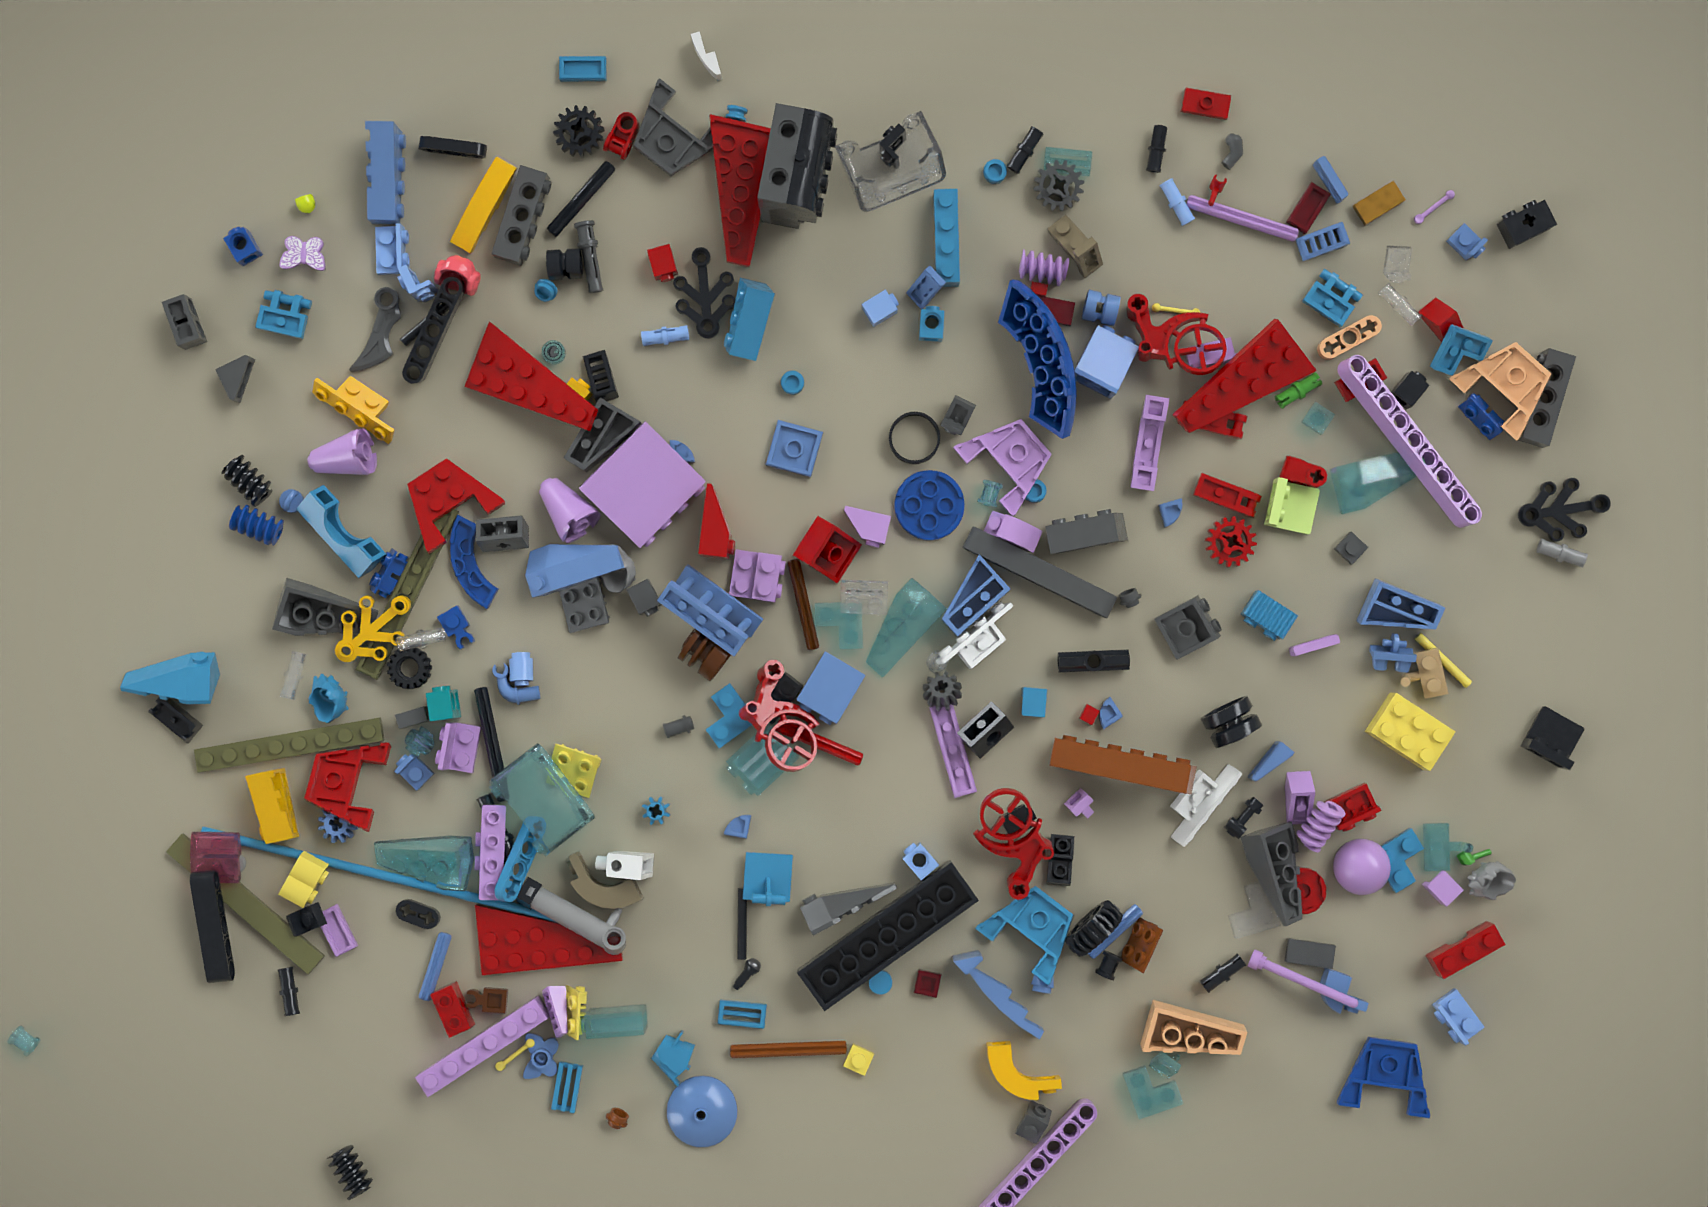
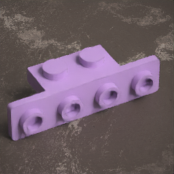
M504 805L482 806L480 832H476L475 846L480 847L479 856H475L474 870H479L480 900H498L494 890L504 868L506 806Z

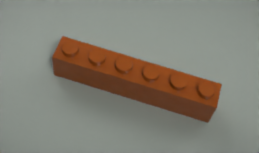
M1063 735L1062 739L1055 738L1049 766L1184 794H1192L1197 766L1190 765L1191 760L1176 757V762L1168 761L1167 755L1153 753V757L1144 756L1145 751L1131 748L1130 753L1121 751L1122 746L1108 744L1107 748L1099 747L1098 741L1085 739V744L1076 742L1077 737Z

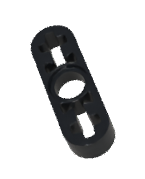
M420 136L418 149L431 153L484 159L486 158L487 145L478 142Z

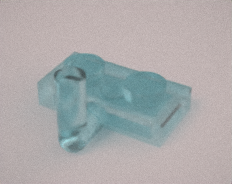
M1423 823L1425 871H1449L1450 851H1464L1467 853L1473 851V845L1470 843L1449 842V823Z

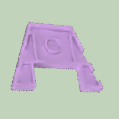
M1022 419L953 447L966 464L986 449L1016 483L1017 486L999 500L1000 504L1012 517L1016 515L1052 455Z

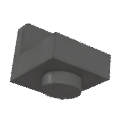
M955 395L941 426L950 434L962 435L976 405Z
M1030 1101L1027 1112L1019 1123L1015 1134L1037 1144L1049 1125L1052 1111L1042 1104Z

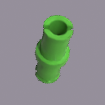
M1314 372L1302 381L1292 383L1290 388L1276 395L1275 400L1280 401L1277 403L1279 407L1283 409L1298 398L1300 400L1305 398L1308 392L1321 386L1322 380H1317L1320 378L1319 375Z

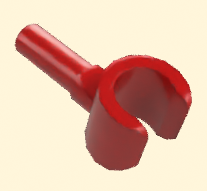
M1217 174L1214 175L1209 186L1210 190H1212L1208 202L1209 206L1214 205L1218 193L1223 191L1227 182L1226 178H1224L1223 182L1216 179Z

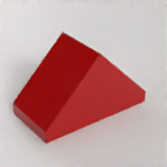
M1434 298L1417 312L1441 342L1451 324L1463 328L1457 311L1438 298Z

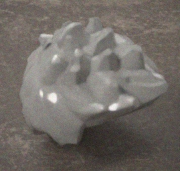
M618 546L625 568L602 575L599 578L607 590L621 593L636 580V571L632 559L621 549V546Z
M1499 861L1481 862L1479 869L1472 871V875H1469L1467 878L1470 883L1468 886L1472 888L1469 894L1489 900H1496L1497 896L1505 895L1513 889L1516 882L1513 872L1499 863Z

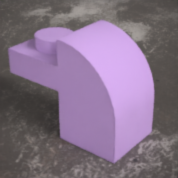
M992 511L984 529L985 532L1034 553L1043 532L1020 519Z

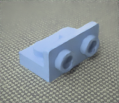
M401 223L396 224V226L375 227L377 274H400L397 268L404 265L410 266L409 254L406 253L405 244L409 243L408 230H405Z
M1455 988L1432 1004L1436 1010L1434 1012L1435 1017L1441 1024L1446 1023L1450 1029L1448 1034L1456 1044L1460 1042L1465 1046L1468 1045V1040L1485 1028Z

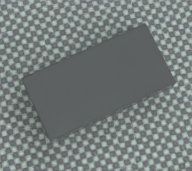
M1288 938L1285 962L1333 969L1336 945Z

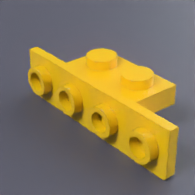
M349 376L337 390L318 378L314 380L312 393L317 399L328 403L338 413L352 419L357 426L367 429L378 440H383L387 444L392 441L394 429L378 419L379 415L388 407V400L352 376Z

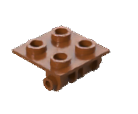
M1141 917L1138 918L1132 927V933L1127 944L1123 947L1121 955L1123 962L1144 974L1163 929Z

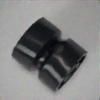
M560 249L547 250L546 266L548 279L563 280L564 276H567L568 279H582L583 262L581 249H567L565 253Z

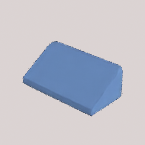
M979 950L952 956L954 963L967 975L983 961Z

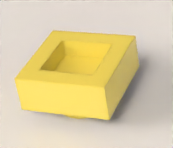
M853 1043L843 1066L865 1076L874 1053Z

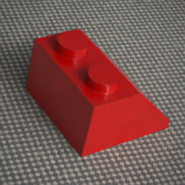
M817 516L793 556L838 584L862 544L834 524Z

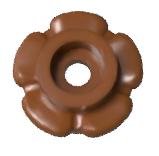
M612 1108L611 1112L606 1114L608 1124L612 1128L620 1129L628 1125L629 1115L624 1110Z

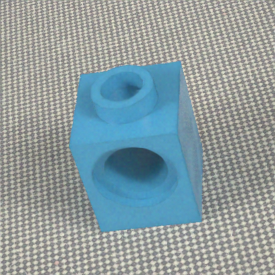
M926 306V309H921L919 341L942 342L945 311L940 310V307ZM929 318H934L938 321V326L935 329H930L926 326L925 321Z

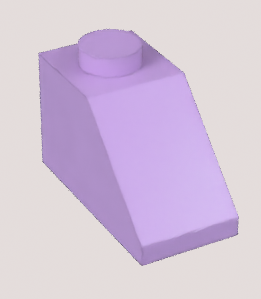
M845 506V514L860 538L866 541L865 545L879 548L880 544L885 545L891 516Z
M1287 772L1285 781L1286 821L1292 822V824L1308 823L1306 817L1312 816L1311 810L1313 809L1315 788L1311 772Z

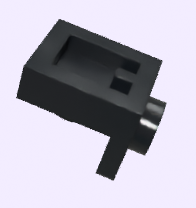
M319 902L286 915L294 937L327 924Z

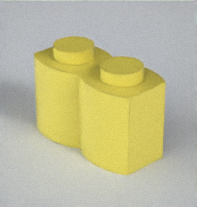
M303 851L278 895L302 908L307 903L312 904L318 894V891L315 890L318 883L322 885L329 874L326 871L329 864Z

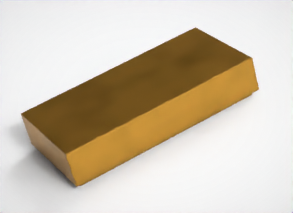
M1393 180L1352 207L1365 226L1403 203L1406 199Z

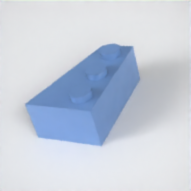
M980 554L942 618V621L956 637L961 635L1010 591L1007 584Z
M1375 578L1356 621L1361 625L1436 630L1445 607Z

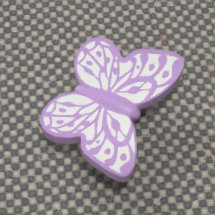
M295 236L285 239V246L288 251L282 254L279 264L282 269H292L302 263L308 264L319 271L325 270V258L320 253L324 246L321 238L313 237L307 242H302L301 239Z

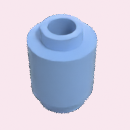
M530 652L511 653V659H509L510 682H515V686H529V681H533V658H530Z

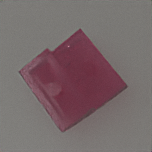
M192 832L190 846L191 873L217 870L220 883H239L241 880L239 857L242 854L240 832Z

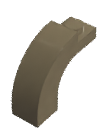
M580 851L568 856L570 860L567 862L568 867L573 875L577 874L578 878L570 883L574 890L587 902L602 908L616 909L632 905L644 898L636 880L627 879L615 885L600 883L591 875Z

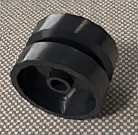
M1243 696L1226 703L1201 717V721L1206 729L1213 730L1221 727L1210 737L1215 748L1237 742L1262 727L1257 714L1241 717L1248 713L1253 706L1248 696Z

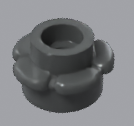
M1136 588L1125 590L1119 594L1120 605H1126V608L1139 604L1138 599L1142 595L1138 594Z

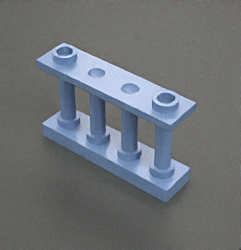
M690 565L684 568L676 582L671 580L657 600L732 656L738 653L747 638L752 637L763 621L762 617Z

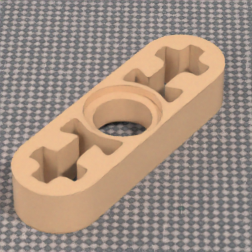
M1369 315L1325 338L1318 345L1317 351L1319 356L1325 360H1331L1367 341L1381 331V321L1376 316ZM1366 321H1368L1369 324H1375V327L1373 328V333L1371 330H1367L1362 334L1360 333L1359 330L1367 325ZM1350 331L1354 333L1356 339L1353 344H1347L1344 341L1343 335L1345 332ZM1335 337H1338L1340 345L1332 350L1333 354L1331 355L1330 352L1325 353V343L1332 345L1337 342Z

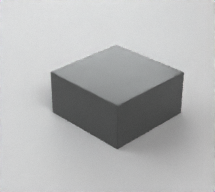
M428 706L395 715L399 729L430 721Z

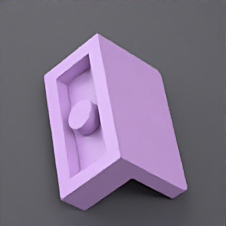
M1231 337L1225 338L1227 351L1222 364L1228 363L1237 354L1234 353ZM1220 341L1201 344L1200 348L1192 346L1196 347L1197 351L1195 354L1186 355L1188 365L1201 369L1199 352H1204L1205 345L1220 343ZM1222 350L1204 352L1207 368L1219 361L1222 356Z

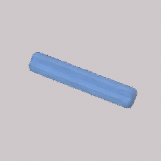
M1136 904L1131 906L1123 914V918L1114 932L1088 955L1093 959L1096 958L1143 915V911Z
M440 932L438 934L419 993V998L422 1000L430 1001L432 999L430 994L435 991L451 941V935L448 933Z

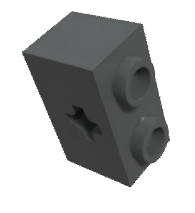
M522 515L476 520V542L482 552L529 548V526Z

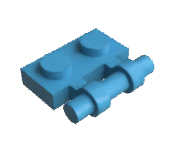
M1323 269L1319 277L1324 279L1326 283L1322 285L1316 281L1302 302L1337 326L1342 327L1355 308L1348 300L1352 298L1358 302L1363 294L1356 290L1357 287L1354 285H1348L1339 279V275L1335 272L1330 273ZM1332 286L1343 292L1342 297L1330 290Z
M265 290L264 299L270 300L271 304L270 307L260 305L255 328L303 339L308 316L300 314V309H311L312 300L304 299L301 295L283 294V291L274 290V292ZM281 303L292 305L290 311L279 309Z

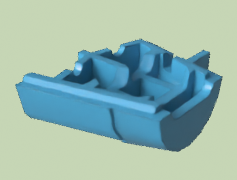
M681 1031L677 1038L666 1035L651 1058L677 1087L680 1084L677 1077L685 1069L689 1070L691 1067L689 1061L695 1046L692 1043L680 1041L684 1031Z

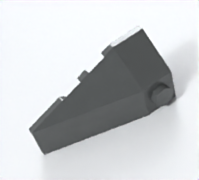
M1292 822L1257 830L1240 837L1246 859L1283 926H1288L1302 920L1301 890L1297 887V875L1300 874V867L1296 866L1295 853L1299 852Z
M893 882L827 893L818 897L812 894L802 900L804 904L801 905L800 909L814 936L841 921L843 915H850L864 907L863 904H870L897 889V886Z

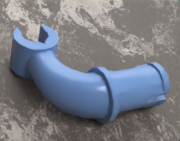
M504 663L505 671L503 674L497 673L496 665L493 666L492 672L497 678V687L504 699L511 703H517V705H520V702L541 699L539 686L513 688L507 679L509 675L508 666Z

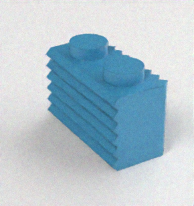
M1259 590L1253 593L1241 612V615L1245 617L1243 621L1253 628H1256L1258 625L1265 630L1263 634L1273 641L1277 638L1279 640L1284 639L1298 617L1297 614Z

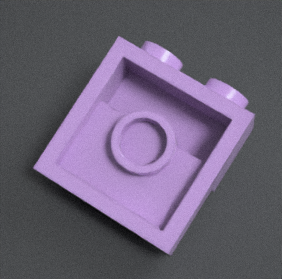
M736 549L729 594L734 597L775 603L776 598H781L782 584H778L779 576L784 575L786 561H782L781 555Z

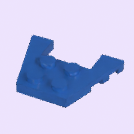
M1368 1037L1337 1099V1104L1360 1108L1363 1084L1410 1090L1406 1114L1430 1118L1417 1044Z

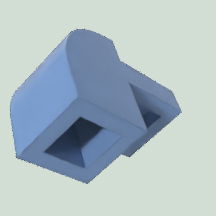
M1324 968L1320 983L1348 995L1347 992L1352 977L1329 968ZM1320 994L1327 1006L1341 1014L1345 1004ZM1348 995L1357 999L1359 1004L1356 1008L1345 1005V1010L1358 1014L1359 1010L1367 1011L1368 1002Z

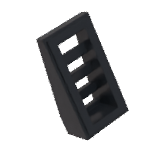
M602 350L583 356L596 403L599 398L605 401L618 398L617 387L606 351ZM603 360L602 364L592 367L590 365L591 363ZM606 370V372L593 375L594 372ZM608 379L607 382L596 385V382Z

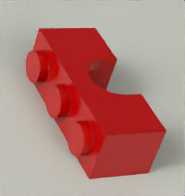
M1485 921L1467 931V936L1462 940L1450 945L1444 944L1426 954L1425 956L1436 975L1446 979L1505 946L1506 944L1495 924Z

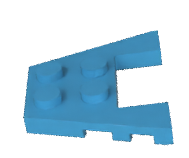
M1034 886L1029 890L1027 897L1021 900L1015 899L1011 904L977 925L975 929L993 942L1007 923L1012 925L1046 952L1032 970V973L1047 985H1050L1074 915L1037 886Z

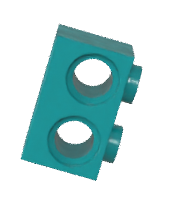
M450 686L433 687L431 693H426L430 721L461 717L458 689L451 690Z

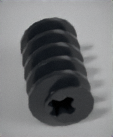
M240 455L231 460L223 468L221 474H225L224 478L228 481L231 480V485L238 487L239 493H245L244 498L251 500V505L256 507L271 495L273 490L268 489L271 481L262 483L265 475L261 474L256 477L258 469L249 470L251 462L248 461L243 464L242 461L245 456Z
M348 1145L328 1157L333 1158L328 1166L338 1167L333 1173L334 1176L342 1174L338 1183H347L343 1192H352L347 1198L348 1200L359 1196L371 1188L369 1185L373 1181L372 1178L364 1179L368 1173L367 1169L359 1171L363 1162H354L359 1155L358 1153L350 1154L354 1148L353 1145Z

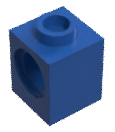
M245 227L233 228L223 238L236 262L242 266L263 255L252 234ZM246 239L247 244L245 248L238 250V243Z

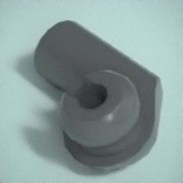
M1234 133L1226 137V143L1230 146V153L1221 162L1229 170L1243 155V140Z

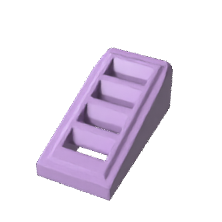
M547 986L542 990V994L556 1038H561L568 1032L566 987Z

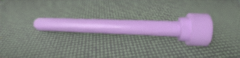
M1256 949L1250 958L1247 967L1257 970V968L1262 970L1264 968L1352 1008H1356L1359 1004L1358 1000L1267 960V957L1263 956L1264 953Z

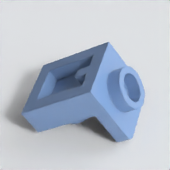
M1464 223L1446 242L1465 260H1468L1472 256L1476 259L1486 249L1483 245L1488 240L1485 237L1479 238Z
M405 754L396 763L398 767L394 771L397 775L400 774L416 791L435 774L416 754L409 756Z

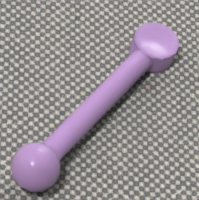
M1448 190L1442 199L1424 213L1416 215L1414 222L1421 224L1424 218L1448 199H1453L1455 196L1454 191Z

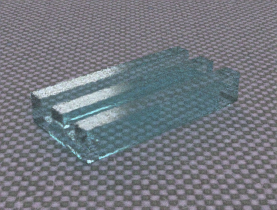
M1045 148L1044 171L1047 170L1046 163H1054L1055 160H1058L1059 164H1063L1067 160V165L1075 164L1076 166L1086 167V169L1075 168L1073 170L1075 173L1081 171V175L1090 176L1092 151ZM1050 154L1087 157V161L1051 158ZM1056 170L1058 173L1069 174L1063 170Z

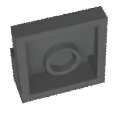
M1199 595L1154 619L1176 660L1217 640L1221 636L1219 632L1222 629L1217 619H1211L1208 613L1210 606L1205 598L1200 599Z

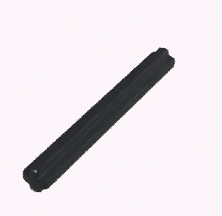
M487 687L476 688L474 693L496 798L498 802L507 801L510 799L488 689Z

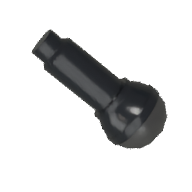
M750 958L746 961L744 971L733 985L736 990L742 988L751 975L753 976L760 971L761 964L757 959Z

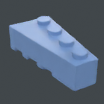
M365 121V129L370 131V140L366 141V151L368 152V158L371 159V163H368L366 166L367 180L371 182V187H367V220L372 224L396 225L400 223V218L404 217V205L401 204V195L405 193V183L401 181L402 172H405L406 167L405 158L402 157V149L406 148V136L394 121Z

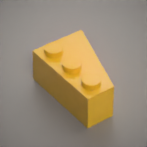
M285 768L245 776L259 820L260 836L262 840H265V844L299 837Z

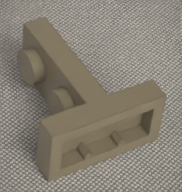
M1064 215L1047 228L1049 234L1076 262L1079 273L1084 278L1103 265L1098 243L1092 236L1088 239L1067 215Z

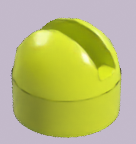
M312 194L295 199L296 206L301 212L310 213L314 210L315 200Z

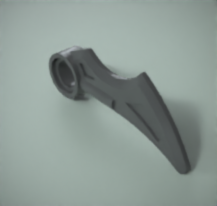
M389 287L380 288L375 293L374 301L379 308L376 320L364 350L349 369L351 372L371 368L394 354L389 344V334L393 325L401 319L399 309L400 298L398 293ZM384 293H391L393 296V302L388 306H384L381 303V297Z

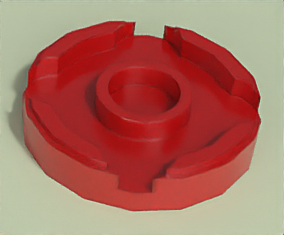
M1300 867V874L1297 875V887L1301 890L1302 914H1310L1317 911L1326 898V885L1324 879L1316 871L1307 867Z

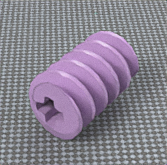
M1023 249L1019 267L1020 279H1023L1026 273H1028L1030 281L1034 279L1035 275H1038L1039 283L1043 281L1044 277H1047L1048 284H1051L1053 279H1056L1057 286H1060L1063 280L1065 281L1069 258L1063 264L1061 256H1058L1055 262H1053L1052 254H1049L1046 260H1044L1042 252L1035 258L1034 251L1031 250L1026 256L1025 249Z
M1317 801L1316 805L1319 809L1313 808L1311 812L1314 816H1307L1306 820L1308 823H1302L1301 827L1303 830L1296 832L1301 842L1308 849L1317 853L1321 851V847L1326 844V840L1330 838L1331 833L1340 824L1341 818L1345 817V811L1342 807L1332 801Z

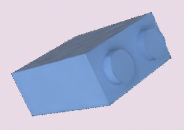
M825 651L797 698V701L800 702L799 706L809 713L814 710L821 714L819 719L829 725L832 722L837 724L866 675Z

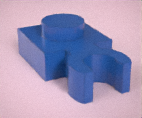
M459 605L437 617L448 637L456 636L455 642L459 649L464 648L461 642L464 637H467L471 643L475 642L473 635L465 631V628L469 627L470 624Z

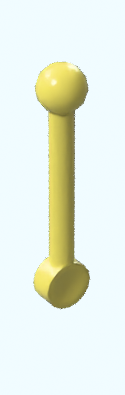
M1158 303L1152 305L1154 312L1167 311L1181 314L1200 312L1197 308L1186 310L1160 306Z
M527 1039L525 1045L504 1061L497 1062L495 1068L498 1071L504 1070L506 1064L527 1048H532L535 1045L534 1040Z

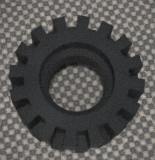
M402 647V649H397L389 657L390 662H387V666H389L387 674H390L391 677L389 679L396 686L403 689L419 688L431 676V659L427 657L425 651H421L419 648ZM406 659H413L418 664V672L413 677H407L401 671V665Z

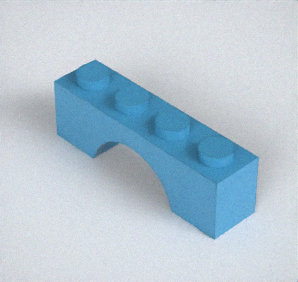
M934 189L935 271L946 282L943 287H959L958 189Z
M322 485L309 492L296 510L350 570L360 578L371 572L384 558L386 553L372 537L365 539L356 538L345 530L339 519V501L325 485Z

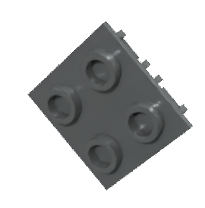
M598 577L559 591L569 633L609 623L610 616H608L605 607L607 603L604 602L603 598H605V595H602L600 586L602 583L599 582Z

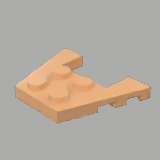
M1515 342L1490 355L1483 361L1451 376L1449 380L1464 394L1481 377L1489 381L1518 408L1501 426L1510 436L1518 441L1552 374Z

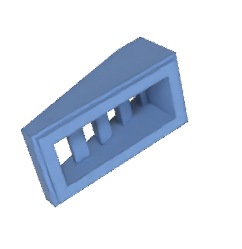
M1343 222L1328 226L1295 240L1302 261L1344 248L1350 244ZM1334 231H1336L1338 239L1340 241L1339 243H1337L1336 238L1333 233ZM1325 234L1328 235L1331 246H1327ZM1316 237H1318V240L1322 248L1320 250H1318V247L1314 239ZM1309 240V243L1311 245L1313 251L1312 253L1308 252L1305 241Z
M1275 741L1248 775V778L1255 782L1260 780L1293 756L1295 752L1284 743Z

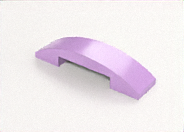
M1145 396L1136 441L1130 488L1154 491L1169 398Z

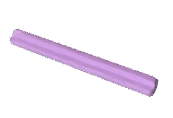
M1190 195L1186 202L1189 209L1289 241H1295L1298 236L1297 228L1215 202L1213 206H1209V200Z

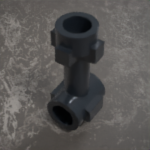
M1256 798L1248 799L1245 802L1247 808L1237 819L1232 817L1224 826L1227 829L1226 832L1233 838L1239 839L1247 830L1244 826L1254 813L1259 815L1262 811L1261 808L1264 805Z

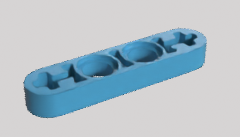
M531 815L524 820L495 886V896L498 900L513 902L517 898L546 831V821L543 817ZM527 842L528 851L524 854L522 851L523 844ZM517 863L519 865V871L516 875H514L513 867Z

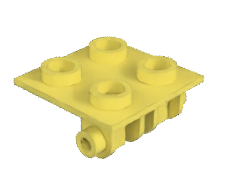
M555 744L545 784L590 798L596 772L602 759L598 755L593 756L584 753L585 751L583 750L578 751L577 748L572 749L564 746V744Z
M566 985L567 1035L575 1040H579V1035H582L583 1030H585V1017L580 1016H586V1013L580 1012V1009H586V1005L581 1004H586L587 991H585L583 986H576V989Z

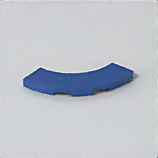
M457 515L450 536L452 568L465 592L479 605L488 609L499 588L495 587L484 577L477 565L474 552L476 524Z

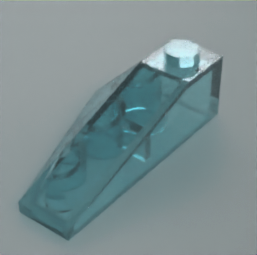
M1399 453L1362 460L1330 469L1341 514L1365 509L1416 477Z
M911 578L896 594L866 663L883 678L947 608L929 591Z
M449 835L385 840L374 843L377 865L400 874H410L417 877L416 880L421 882H431L436 884V888L442 890H467L474 861L472 838L470 836Z

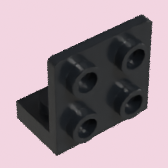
M1543 706L1523 740L1521 747L1560 769L1571 770L1574 761L1570 760L1569 757L1585 729L1552 709Z

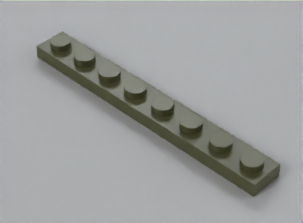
M380 717L194 749L197 772L199 773L379 742L385 739Z

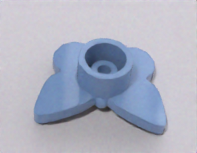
M527 1033L525 1035V1042L527 1039H533L535 1045L532 1048H528L532 1055H530L531 1060L524 1070V1079L537 1078L542 1073L549 1077L554 1076L557 1072V1064L553 1060V1055L558 1050V1040L551 1037L544 1041L540 1035Z

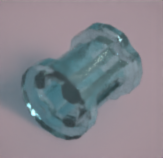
M984 479L981 498H978L977 502L997 508V497L1003 485Z
M21 1025L11 1034L7 1043L16 1045L24 1051L23 1054L27 1057L34 1051L41 1039L31 1036L24 1031L25 1028Z

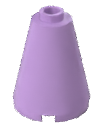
M355 429L312 450L307 459L308 465L316 473L368 475L375 472L377 466V455L372 453L370 447L374 445V442L366 429Z
M548 478L541 483L539 493L563 542L571 543L587 534L585 529L589 525L593 528L600 520L601 514L598 510L558 478Z

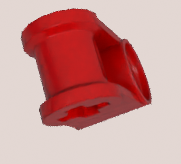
M623 112L617 117L603 146V151H611L621 156L622 160H626L640 128L639 122L632 113ZM626 120L634 121L633 127L629 130L622 128V124Z
M1286 456L1279 477L1288 479L1287 482L1318 488L1325 484L1328 475L1326 470L1320 466L1296 457ZM1318 472L1317 476L1320 480L1314 483L1310 474Z

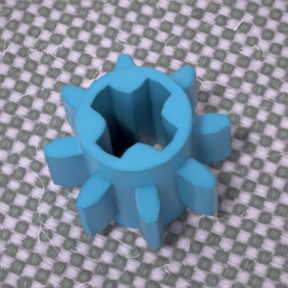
M662 796L658 801H654V798L650 797L649 801L651 804L642 805L643 808L647 809V813L642 817H649L651 825L655 820H659V823L663 824L664 820L662 817H670L671 815L666 812V808L670 806V803L664 805L662 803ZM658 804L662 814L654 816V811L650 809Z

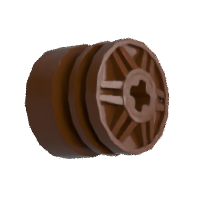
M694 628L683 643L678 659L683 662L689 654L692 655L687 665L692 667L699 660L702 664L698 673L711 682L731 654Z

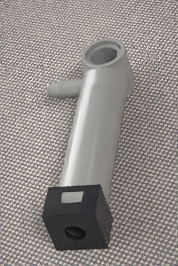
M527 877L516 898L517 903L530 910L538 911L604 948L608 954L618 955L622 953L626 946V935L621 928L615 926L620 918L622 909L616 908L611 913L607 922H604L546 890L539 882ZM612 936H617L621 941L618 945L613 946L608 943V939Z

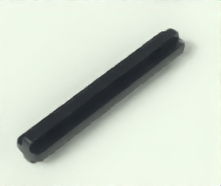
M605 161L548 225L547 230L553 236L557 237L613 174L615 168L610 162Z

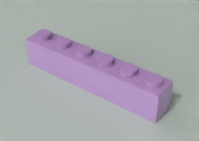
M539 995L420 1072L415 1078L426 1096H431L547 1020L549 1013Z

